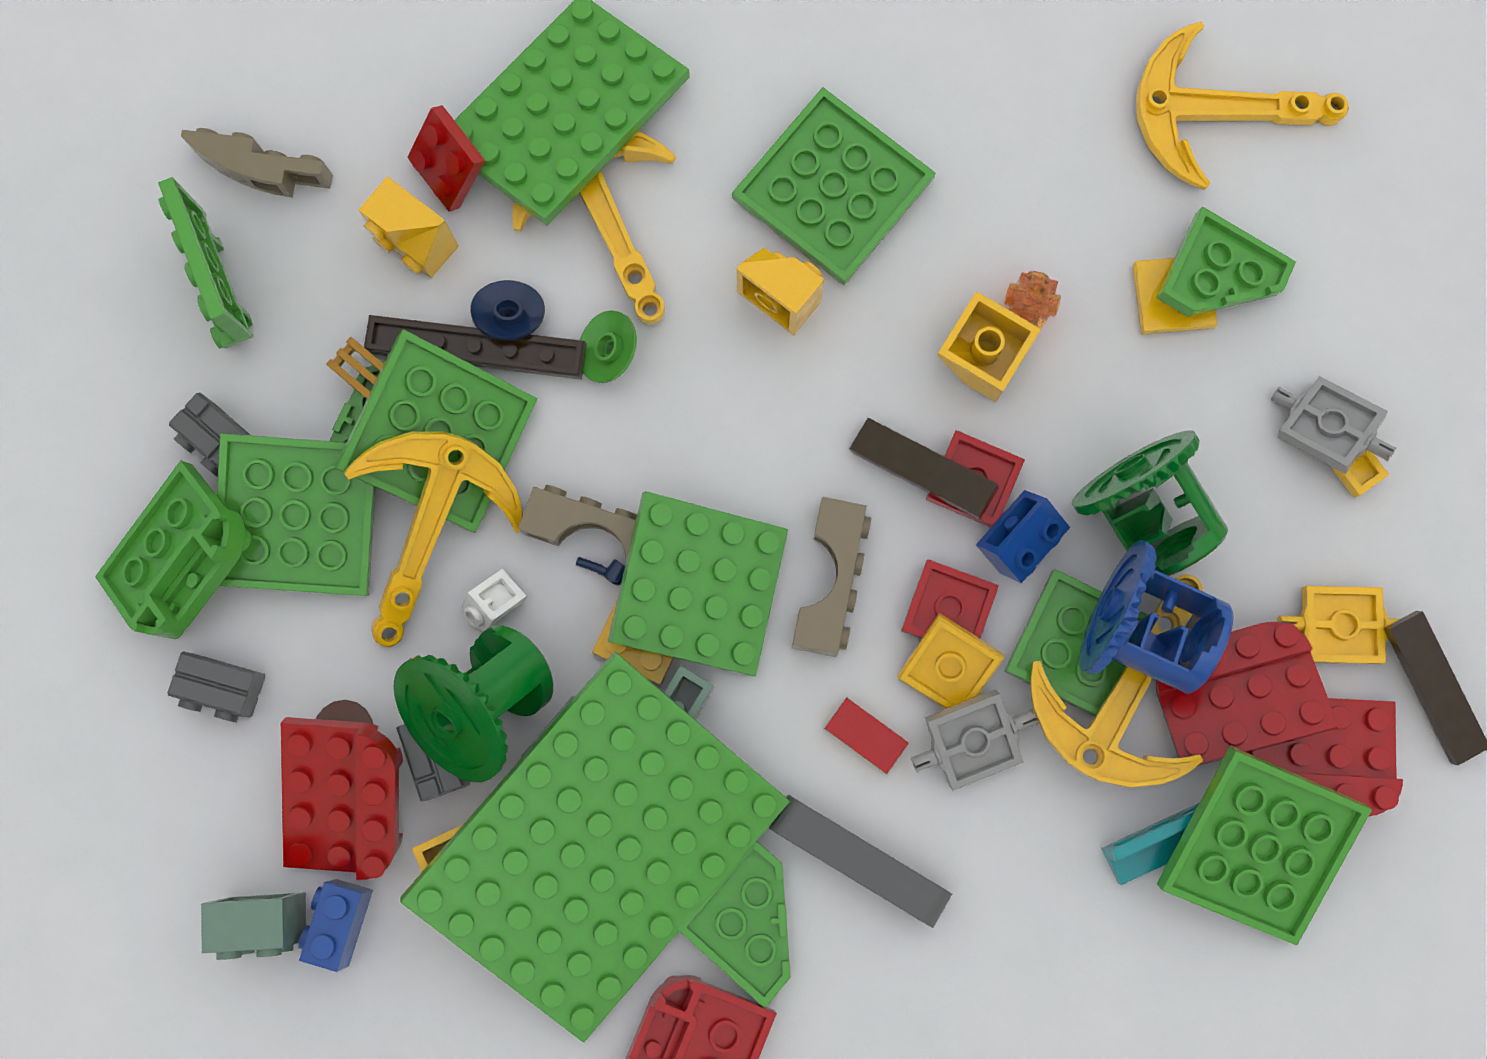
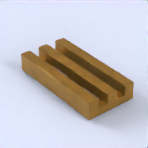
M350 337L346 341L347 345L344 349L340 348L336 352L337 356L335 359H330L326 365L368 399L370 391L341 368L344 362H347L374 385L377 377L351 355L356 351L379 371H381L384 364Z

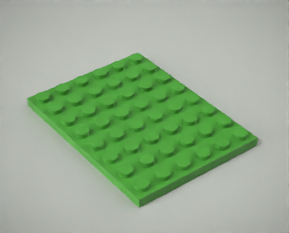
M614 651L401 895L400 903L584 1043L677 935L679 931L676 928L706 901L790 801Z

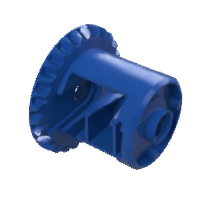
M1139 540L1128 549L1119 561L1097 601L1081 645L1079 667L1087 673L1095 674L1104 670L1105 666L1109 665L1111 660L1184 693H1192L1206 683L1225 651L1234 619L1231 605L1156 571L1154 563L1157 557L1154 547L1146 541ZM1145 592L1163 600L1161 610L1166 613H1172L1176 606L1192 613V616L1185 627L1181 625L1158 635L1151 633L1150 631L1157 622L1159 615L1151 612L1140 622L1137 621L1140 609L1137 607L1141 603L1142 594Z

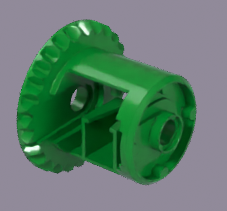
M1192 430L1164 437L1125 457L1090 481L1072 500V506L1079 514L1088 516L1102 511L1126 551L1139 540L1150 543L1156 551L1155 570L1167 576L1178 573L1209 555L1225 540L1228 532L1227 525L1188 464V459L1194 456L1198 450L1200 441ZM1174 476L1184 494L1174 498L1177 508H1181L1191 503L1198 516L1169 530L1173 519L1152 487L1157 488ZM1143 488L1148 490L1122 504L1119 503V500L1127 499L1134 492H1140Z
M501 625L487 628L475 640L474 645L470 647L472 668L466 673L460 672L456 664L448 665L444 658L436 659L433 655L425 657L417 655L404 662L397 669L394 677L393 689L396 705L413 739L437 765L450 774L470 782H485L492 779L502 770V766L506 762L508 745L505 741L507 734L501 729L503 721L498 717L506 711L519 716L534 715L550 702L553 695L551 670L541 651L522 633Z

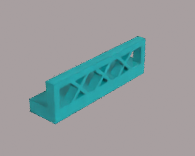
M1199 803L1101 848L1118 884H1126L1166 865Z

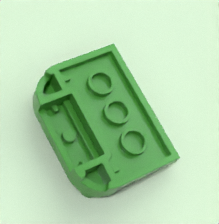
M173 177L158 182L163 197L158 199L160 207L166 218L173 221L176 229L171 232L173 241L180 253H185L188 262L185 263L184 269L191 284L194 287H198L201 295L197 296V302L206 321L212 320L214 327L210 328V333L219 349H226L253 338V334L249 330V327L253 326L250 314L237 303L218 252L224 250L220 238H216L212 234L205 211Z
M180 460L96 574L95 578L132 630L163 638L178 639L235 566L241 553L249 547L251 535L248 530H245L241 515L238 512L228 510L193 464Z

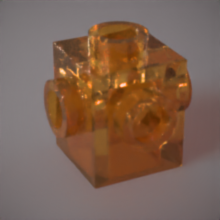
M1022 272L1016 284H1009L1004 304L1009 305V311L1042 329L1049 316L1055 317L1061 299V295L1055 294L1058 281L1049 279V276L1042 272Z

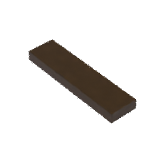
M867 418L849 448L851 453L979 520L999 489L997 483L870 418Z
M1414 611L1383 628L1450 763L1458 766L1487 750V739L1424 612Z

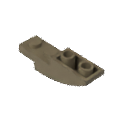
M197 128L196 131L182 130L181 137L206 163L227 177L253 189L293 198L295 184L331 188L333 175L325 163L318 157L301 155L300 158L287 157L285 154L273 150L264 152L252 136L241 132H234L231 136L218 134L207 128Z

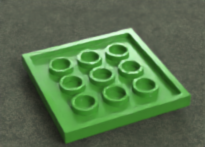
M822 87L732 192V199L845 286L933 181L936 173Z
M404 329L400 330L337 461L335 469L345 472L356 458L380 441L408 432H446L474 442L496 459L505 470L538 398ZM451 451L448 460L450 462L459 461L461 451ZM403 463V469L375 471L355 478L417 506L429 468ZM464 480L460 484L446 520L476 533L491 499L483 492V488L468 480Z
M220 433L217 497L228 510L238 512L241 515L245 530H248L251 535L249 547L241 553L237 563L220 586L359 596L369 595L375 487L357 478L349 480L344 472L335 469L347 442Z
M642 492L608 642L749 676H756L788 529L655 493Z
M1229 746L1164 868L1157 885L1164 892L1298 945L1372 809L1365 803Z

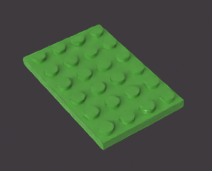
M574 0L454 121L485 159L478 175L544 225L548 226L690 78L689 69L592 0Z

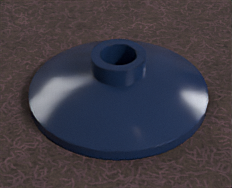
M503 280L490 283L480 289L472 299L470 312L474 325L485 335L499 340H516L532 334L539 328L544 319L545 305L541 295L531 286L519 281Z

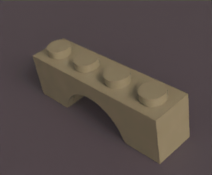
M545 485L544 490L533 486L518 530L523 535L559 546L568 536L579 530H604L621 542L626 562L636 522V514L620 508H616L615 513L601 509L602 503L583 496L580 497L579 501L565 497L566 491L551 485Z
M822 497L813 539L824 546L833 558L836 568V580L833 589L823 600L800 608L792 649L837 657L839 649L846 650L850 627L844 626L846 612L853 613L857 597V590H852L851 585L853 575H861L865 555L858 553L860 538H868L872 517L865 516L867 505Z

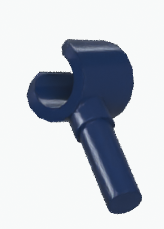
M582 557L577 558V566L596 572L616 586L621 585L625 565L614 559L606 568L602 564Z

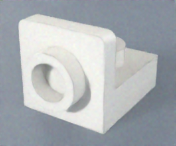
M501 569L467 593L462 609L468 623L483 632L521 605L527 596L509 575Z

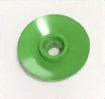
M614 310L605 311L595 316L585 327L580 338L581 341L587 343L583 374L594 382L608 383L620 377L629 367L635 354L637 335L635 326L627 315Z

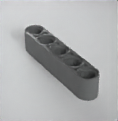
M787 795V799L790 802L769 826L770 830L926 925L934 928L952 896L951 892L792 796Z

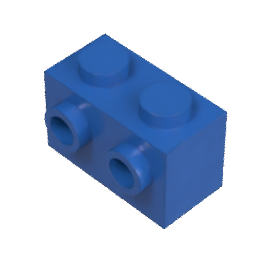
M1024 490L980 539L976 546L1000 574L1022 583L1035 571L1036 566L1060 542V539L1071 527L1047 498Z
M338 879L324 882L323 887L319 886L311 902V909L315 910L310 926H305L299 939L298 948L302 949L299 961L335 972L349 967L373 890Z

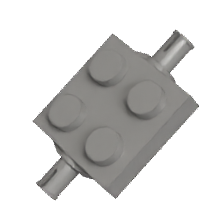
M1320 376L1312 387L1299 397L1278 387L1271 398V401L1290 409L1289 418L1279 430L1278 438L1345 474L1355 460L1366 451L1388 462L1397 448L1376 438L1377 430L1387 416V410Z
M995 689L924 717L931 735L932 749L914 757L912 756L911 761L917 773L938 764L945 774L948 786L954 791L1024 763L1018 747V731L1038 725L1039 722L1033 709L1011 717L1004 707L1000 693Z

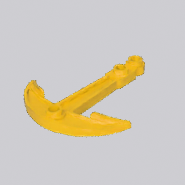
M1201 21L1174 32L1164 40L1145 65L1136 91L1137 121L1147 147L1169 172L1184 182L1203 190L1211 182L1197 164L1188 140H1179L1176 121H1272L1275 124L1313 125L1319 121L1323 125L1333 126L1346 116L1349 109L1346 97L1340 93H1329L1322 97L1316 92L1280 91L1277 94L1177 87L1174 83L1176 69L1183 61L1192 40L1204 29L1205 26ZM1152 96L1159 98L1162 104L1155 103ZM1295 102L1301 104L1303 109L1298 108ZM1330 103L1334 104L1338 110L1333 109Z
M639 131L612 158L624 156L625 162L657 161L673 164L676 160V156L666 146ZM600 171L579 194L614 259V269L629 300L635 303L638 319L645 324H656L665 314L663 299L655 293L656 286L641 253L634 249ZM514 202L512 214L514 231L521 232L531 214ZM634 274H638L642 277V280L638 284H632L629 282V278ZM648 306H654L657 308V312L652 316H648L644 313V309Z
M408 432L386 439L363 452L344 472L350 480L375 471L403 469V463L429 468L397 568L391 571L378 606L381 615L376 617L371 625L374 640L381 646H394L403 638L404 628L402 624L411 617L423 585L421 577L462 481L468 480L483 488V492L504 512L515 533L520 532L518 527L523 514L521 502L514 484L496 459L474 442L458 435L446 432ZM453 450L461 451V458L457 462H450L448 460L449 453ZM402 592L408 594V599L404 603L395 602L397 594ZM384 629H395V634L392 637L385 638L382 636Z
M1184 574L1175 578L1180 582L1203 591L1201 582L1193 575ZM1161 600L1154 613L1159 615V618L1150 632L1156 635L1166 632L1159 627L1160 618H1167L1170 621V630L1181 625L1185 627L1192 613L1176 606L1172 613H1166L1161 610L1163 600ZM1034 661L1032 663L1030 695L1032 707L1044 737L1063 760L1081 774L1096 781L1130 788L1160 785L1173 781L1192 771L1203 762L1200 754L1184 758H1163L1147 755L1141 759L1119 749V742L1152 680L1151 677L1126 666L1089 727L1084 729L1063 712L1067 707L1051 687L1041 661ZM1087 749L1093 750L1096 754V761L1093 764H1088L1083 759V754Z

